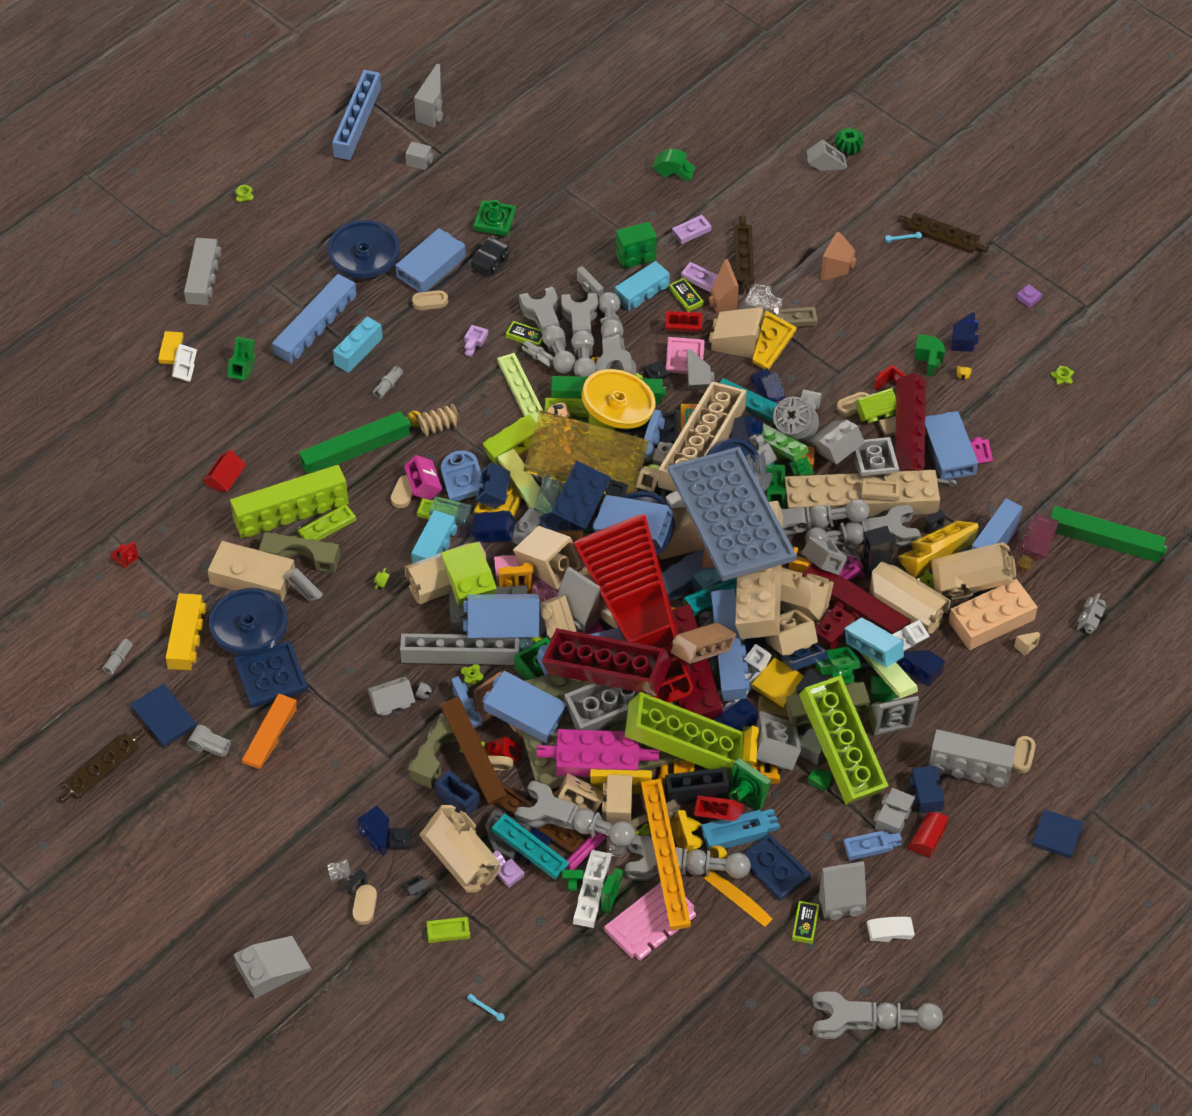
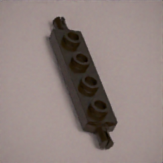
M916 212L911 217L900 214L898 221L907 223V230L915 233L920 232L923 236L964 251L974 253L978 249L987 253L989 249L988 245L979 243V235Z
M743 215V221L742 216H740L739 224L734 225L735 269L737 283L742 284L743 293H745V288L746 293L750 291L749 284H754L752 225L746 224V216Z
M139 729L132 736L126 732L65 782L66 791L58 797L59 801L64 804L71 797L80 799L139 749L137 742L145 736L144 731Z

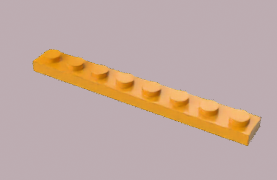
M661 779L641 782V788L670 931L691 927V921Z

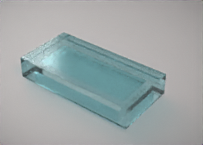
M546 475L543 478L534 510L544 515L551 512L563 483Z
M435 496L429 510V515H432L433 511L436 510L454 516L456 522L466 524L471 511V505Z

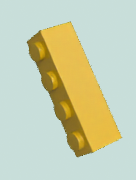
M178 594L166 654L168 669L191 671L192 664L196 663L197 652L195 649L200 644V635L198 633L203 628L202 614L206 613V603H203L202 595Z

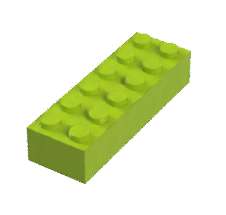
M339 464L230 499L234 523L241 539L349 504L347 484Z
M840 675L806 687L799 696L845 804L848 805L885 790L888 787V783L842 676Z
M642 692L629 702L625 737L707 769L726 768L728 777L731 776L735 761L739 758L743 759L744 732Z

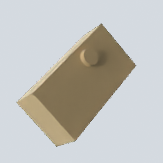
M222 541L208 569V576L212 585L234 591L246 588L262 589L273 593L283 602L291 585L283 575L288 570L294 569L295 564L293 559Z

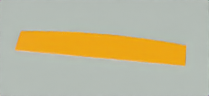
M711 870L709 876L704 877L706 881L764 927L773 920L750 897Z

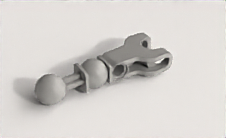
M545 288L546 295L542 299L535 300L528 293L520 294L519 302L524 317L536 322L538 329L542 330V340L548 346V352L555 353L553 358L554 368L560 373L567 374L571 372L576 360L572 353L565 351V334L562 328L559 327L555 314L558 310V296L554 288Z
M605 292L598 299L599 310L605 314V318L600 320L602 324L603 354L596 362V370H625L630 374L636 375V364L632 360L631 354L625 350L622 337L623 326L615 313L620 308V299L615 293Z
M588 293L587 300L581 303L574 302L570 294L562 295V317L572 324L573 337L571 344L574 349V355L579 358L573 367L576 377H589L596 372V365L589 356L592 355L594 339L591 334V321L598 315L597 293Z
M854 499L846 507L831 509L830 503H827L828 507L816 505L810 510L809 506L806 508L781 509L783 514V531L787 536L806 532L812 526L825 528L831 524V527H834L833 520L849 518L853 522L860 523L868 518L870 508L864 500Z
M902 505L890 509L886 516L869 518L861 523L849 522L845 526L843 523H840L839 530L826 532L820 527L810 528L804 536V541L806 544L810 536L826 543L831 539L849 545H858L862 541L864 543L865 531L888 526L889 531L893 532L896 542L894 545L907 547L912 546L911 542L921 538V534L916 528H906L902 525L905 522H909L914 515L913 508L910 505Z
M531 781L527 789L531 797L536 798L538 802L530 808L518 807L514 814L517 820L533 828L550 823L566 829H575L580 834H591L592 837H595L597 832L610 836L611 841L618 847L630 845L635 838V829L627 821H619L614 824L602 821L600 813L597 812L595 814L592 810L585 808L580 810L579 806L554 797L548 785Z
M635 835L634 841L628 845V848L631 852L640 854L644 858L640 861L627 863L624 868V875L631 880L647 881L659 873L652 837ZM675 847L681 874H686L687 871L696 876L706 872V876H709V870L726 871L732 878L740 879L748 875L751 868L749 859L742 853H733L727 859L711 858L710 850H708L707 854L698 849L687 853V849Z
M817 992L813 996L815 1008L828 1011L832 1015L829 1019L817 1021L814 1024L813 1034L817 1038L836 1039L846 1030L876 1029V1025L886 1030L892 1029L897 1025V1029H900L901 1023H918L923 1029L934 1030L943 1021L941 1009L932 1003L923 1004L918 1010H900V1003H897V1007L888 1002L881 1003L876 1007V1003L847 1001L837 992Z

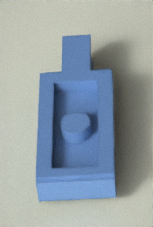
M459 676L452 678L453 693L455 697L459 696L473 727L482 726L481 715L479 712L474 711L476 709L474 701L467 696L468 689L465 682L461 683Z
M878 831L847 838L843 843L850 861L892 851L894 847L902 845V838L900 832L889 835L888 832Z

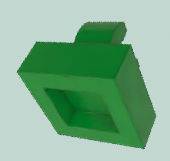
M807 456L790 463L794 476L814 474Z
M563 870L562 879L563 881H569V891H577V881H583L584 872L583 870Z

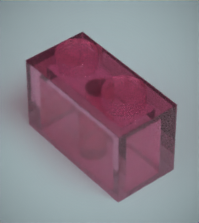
M1036 513L1035 517H1031L1028 525L1031 528L1030 533L1024 536L1022 546H1025L1024 551L1047 559L1059 521Z

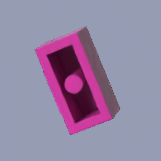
M415 455L404 465L415 496L431 500L442 490L432 460Z

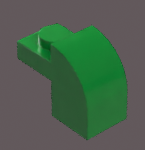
M667 149L656 156L652 168L664 178L675 173L688 182L692 178L695 166L685 159V152L677 149Z
M918 334L914 359L929 361L927 376L934 377L935 369L938 370L939 363L944 361L945 347L936 337Z
M239 336L235 338L234 356L229 359L227 377L246 380L250 376L256 357L254 355V339Z
M766 465L765 496L768 502L778 501L780 508H786L785 465Z
M871 677L870 704L889 702L894 698H898L897 694L882 677Z

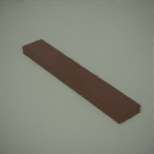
M459 696L440 704L488 805L490 806L507 798V794Z
M503 783L501 784L507 794V798L494 803L513 817H515L514 814L518 807L530 808L535 806ZM478 786L477 792L484 796L480 787ZM550 823L538 828L531 827V829L570 855L585 842V838L573 830Z

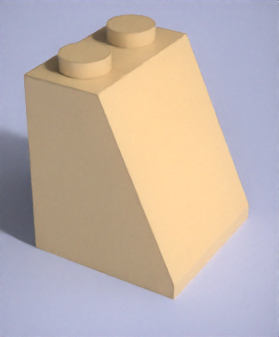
M763 308L719 312L718 319L715 318L713 322V329L715 330L710 333L709 343H712L711 351L753 358L762 327Z
M686 507L672 509L675 516V531L670 543L658 554L660 560L704 549V543Z
M541 526L535 528L513 549L520 565L526 562L533 565V574L556 590L560 588L568 567L578 571L583 566L571 537Z

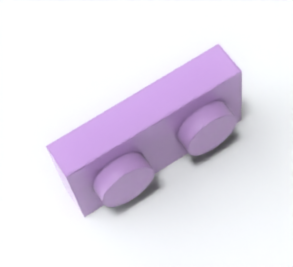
M703 215L672 228V234L680 244L711 231V225Z
M692 262L681 272L682 279L685 278L688 282L709 292H712V287L718 276Z

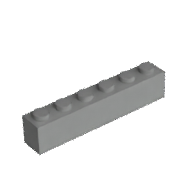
M401 634V663L514 665V655L520 652V638H468V635Z

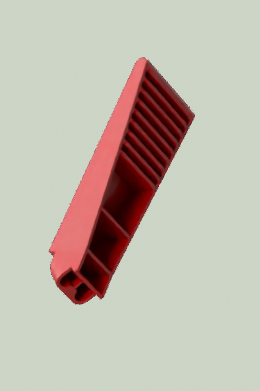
M646 514L636 515L573 542L594 583L600 586V594L625 641L666 649L671 664L658 695L653 696L670 703L689 695L693 690V684L686 661L671 653L672 642L675 636L678 635V630Z

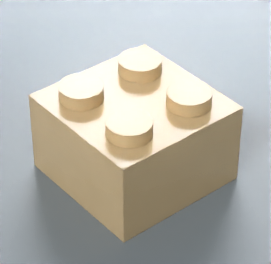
M797 609L780 615L779 635L765 636L766 643L782 655H790L796 650L809 648L812 644L818 642L814 621Z
M608 775L607 782H603L602 821L611 824L619 821L630 822L632 776Z

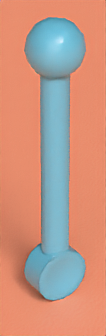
M916 232L915 234L895 237L887 235L885 237V241L887 243H891L892 240L908 239L915 237L917 239H920L922 237V234L920 232Z
M468 995L467 999L470 1002L476 1003L496 1016L498 1021L504 1020L505 1016L503 1013H497L477 1000L474 995Z

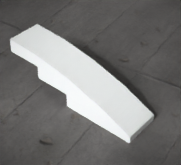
M595 850L591 851L583 877L573 924L594 928L601 902V892L606 882L612 854Z

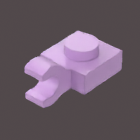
M471 325L464 337L465 342H467L464 347L467 349L465 355L472 357L475 347H482L488 336L487 329Z
M498 850L493 853L500 862V865H498L500 872L497 876L508 888L524 877V872L512 859L506 862Z

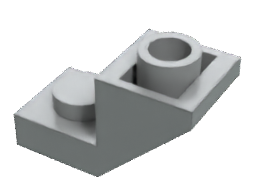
M810 536L802 551V555L819 568L837 575L840 574L847 560L846 555L829 550L826 542Z

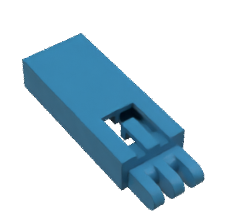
M774 809L762 812L757 810L741 814L736 821L718 820L702 824L701 832L707 849L710 850L712 846L729 848L763 839L768 835V832L779 830L780 825L776 823L778 819L774 816ZM745 825H749V828L745 830L742 827Z

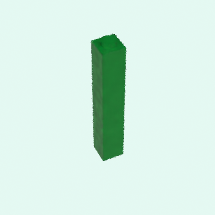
M552 376V398L582 399V389L588 377ZM640 378L653 392L655 405H662V397L666 398V386H662L663 379Z
M399 411L300 451V464L306 474L338 465L409 436L410 421L408 417H404L402 412Z
M1054 506L1047 530L1159 563L1161 556L1165 557L1168 547L1164 545L1166 537L1058 506Z

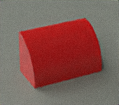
M666 311L665 331L701 333L702 313Z
M230 449L220 455L203 479V482L217 491L227 492L247 464Z
M698 795L694 816L736 821L740 817L744 805L734 800Z
M936 812L927 813L908 849L930 858L947 828L949 817Z

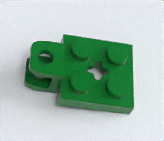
M849 646L826 650L829 658L814 663L822 675H832V678L841 675L845 684L854 682L852 671L860 668V661Z

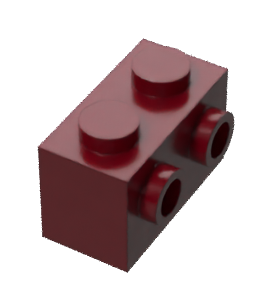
M838 605L832 610H828L823 620L815 624L817 644L825 650L835 649L845 638L844 628L854 623L855 617Z

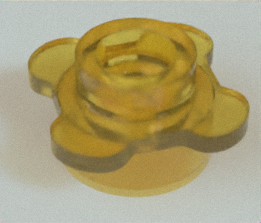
M1023 554L1022 557L1016 556L1019 558L1016 564L1029 571L1032 566L1036 567V565L1032 564L1033 559Z

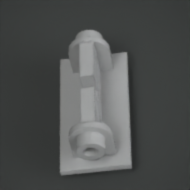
M1100 593L1093 598H1088L1085 602V611L1078 618L1079 624L1076 630L1083 627L1089 634L1096 631L1100 622L1099 619L1106 608L1105 601L1099 599Z

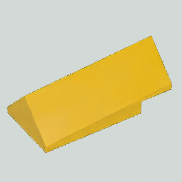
M956 521L911 542L913 550L898 556V560L912 577L917 578L924 573V569H928V571L932 569L931 559L959 553L972 545L976 539L978 523Z

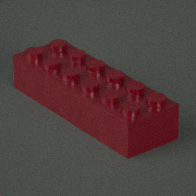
M690 604L672 609L678 634L698 629ZM706 658L691 664L686 662L693 690L689 695L678 699L680 708L711 720L723 718L722 704L708 659Z
M556 628L542 663L550 675L657 696L671 660L666 649Z

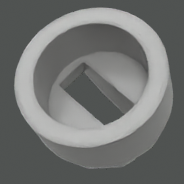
M421 682L415 697L428 699L430 696L426 692L432 693L430 686Z

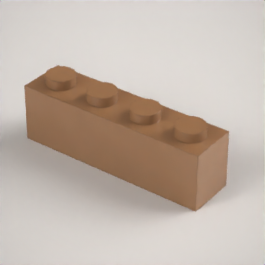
M719 623L678 634L673 639L671 653L691 664L730 651L737 633Z

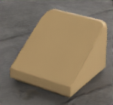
M1035 632L1017 636L1014 647L1024 656L1027 655L1038 645L1040 633Z

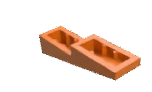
M278 694L246 751L242 763L257 769L262 768L278 744V737L295 714L297 700Z

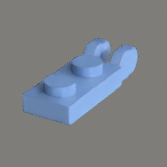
M660 410L653 411L642 444L641 453L643 460L647 463L653 461L654 447L659 443L660 429L664 428L665 419L662 418Z

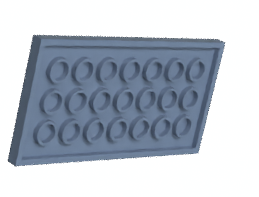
M740 447L668 466V473L722 581L796 561L797 555Z

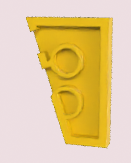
M766 311L752 363L769 371L795 334L797 327Z

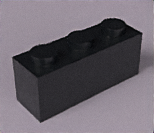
M888 526L865 531L861 563L865 567L863 570L867 579H871L872 571L880 562L892 565L893 544L896 540L893 532L889 531Z
M726 768L665 775L667 802L675 800L676 803L697 801L698 795L714 798L728 797L729 783Z

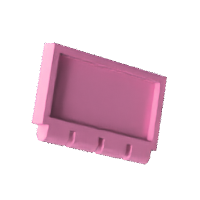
M661 882L604 926V931L631 958L636 957L639 960H642L652 952L648 945L655 949L667 940L666 935L671 937L679 930L670 931ZM686 898L691 921L696 917L694 905Z

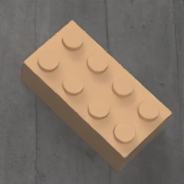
M1015 579L1014 583L999 586L951 608L948 622L968 650H971L1034 621L1038 607L1019 581Z

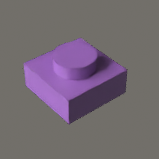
M1028 284L1017 293L1016 298L1030 308L1042 298V293Z

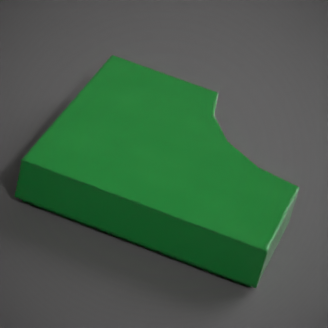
M615 868L613 874L607 877L601 892V912L610 913L623 881L622 869Z

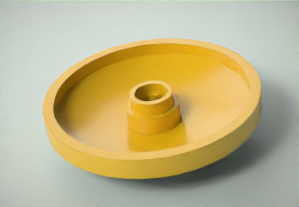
M615 369L597 371L586 379L582 389V401L588 412L597 420L612 427L629 429L642 426L648 422L655 409V397L649 386L640 378L625 371Z

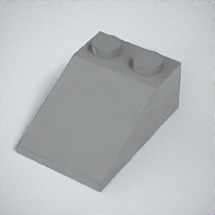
M436 64L414 97L416 122L435 127L443 117L440 64Z
M841 420L829 423L813 437L805 441L804 445L815 447L816 453L838 464L865 442L857 425L848 420Z
M890 437L864 440L865 443L853 452L855 468L861 476L899 472Z
M568 567L557 597L566 595L576 631L586 634L599 621L600 586L571 567Z
M918 696L902 699L894 698L889 702H876L869 706L867 717L874 736L911 728L919 701Z
M759 711L756 727L759 729L757 760L761 763L774 764L780 769L793 770L801 751L797 726L791 727L789 720Z
M864 861L822 869L819 902L824 920H837L850 915L855 917L865 913L866 886Z
M293 936L254 944L234 954L236 967L255 999L311 971L310 965Z

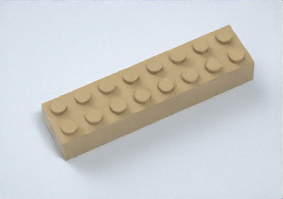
M711 382L658 469L659 488L677 491L668 473V466L706 456L714 444L729 437L746 408L747 390Z
M935 470L899 471L896 473L867 476L855 473L785 477L786 509L806 508L809 506L810 510L816 505L828 507L827 503H830L831 509L846 507L851 500L862 499L870 508L868 517L886 516L890 509L902 505H910L913 508L914 515L931 514L939 510L940 496ZM862 479L900 482L899 501L861 498Z
M769 502L783 529V514L779 502ZM782 565L737 577L735 625L740 639L779 635Z

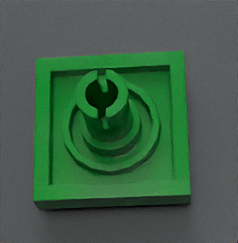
M482 200L474 223V231L508 236L516 213V206L502 204L498 200Z
M739 758L734 763L728 782L730 799L734 800L738 797L735 800L736 802L742 800L756 811L761 810L772 780Z

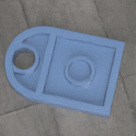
M456 451L445 457L441 464V471L450 502L453 503L477 496L478 488H482L483 484L479 483L481 471L476 456L468 451ZM456 459H462L461 462L454 463Z

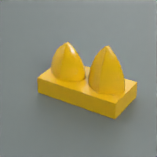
M678 810L670 820V825L677 847L687 849L688 853L703 844L699 837L692 835V832L700 828L702 824L695 819L687 817L685 810Z

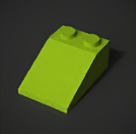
M478 542L441 552L458 607L463 606V601H467V595L496 594V584Z

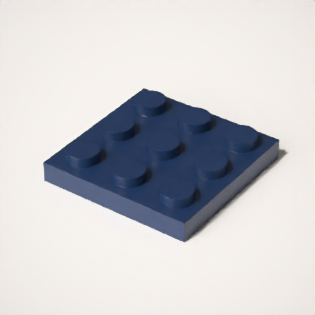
M290 640L276 644L272 648L258 654L234 657V662L251 708L274 702L278 694L290 697L308 691L307 683Z

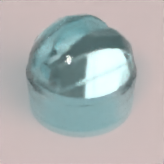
M519 638V652L533 645L530 638Z

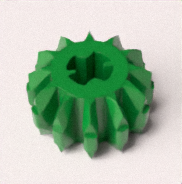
M843 127L842 131L838 130L834 143L836 149L841 151V153H847L848 156L850 153L855 155L857 152H861L864 145V137L862 132H858L857 128L853 130L851 127L849 129Z

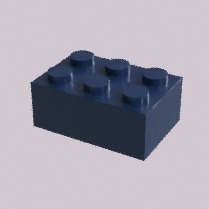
M576 460L551 512L586 529L611 477Z

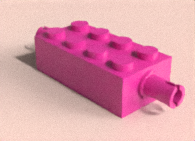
M558 729V741L555 746L537 745V758H555L557 760L556 776H566L568 773L574 777H591V769L638 771V763L640 761L658 762L659 760L658 749H641L639 742L625 737L624 731Z

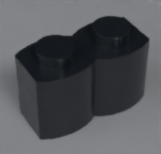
M489 237L481 249L472 257L471 268L488 277L492 276L493 273H497L500 264L509 257L508 245Z

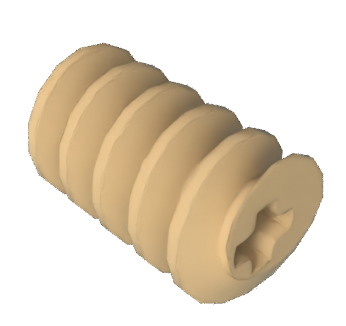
M451 404L450 408L444 406L443 410L437 408L436 413L434 410H430L429 415L427 412H424L422 417L419 414L417 415L421 430L426 436H429V430L436 434L437 427L442 432L444 425L449 430L450 423L457 427V421L459 420L454 404Z

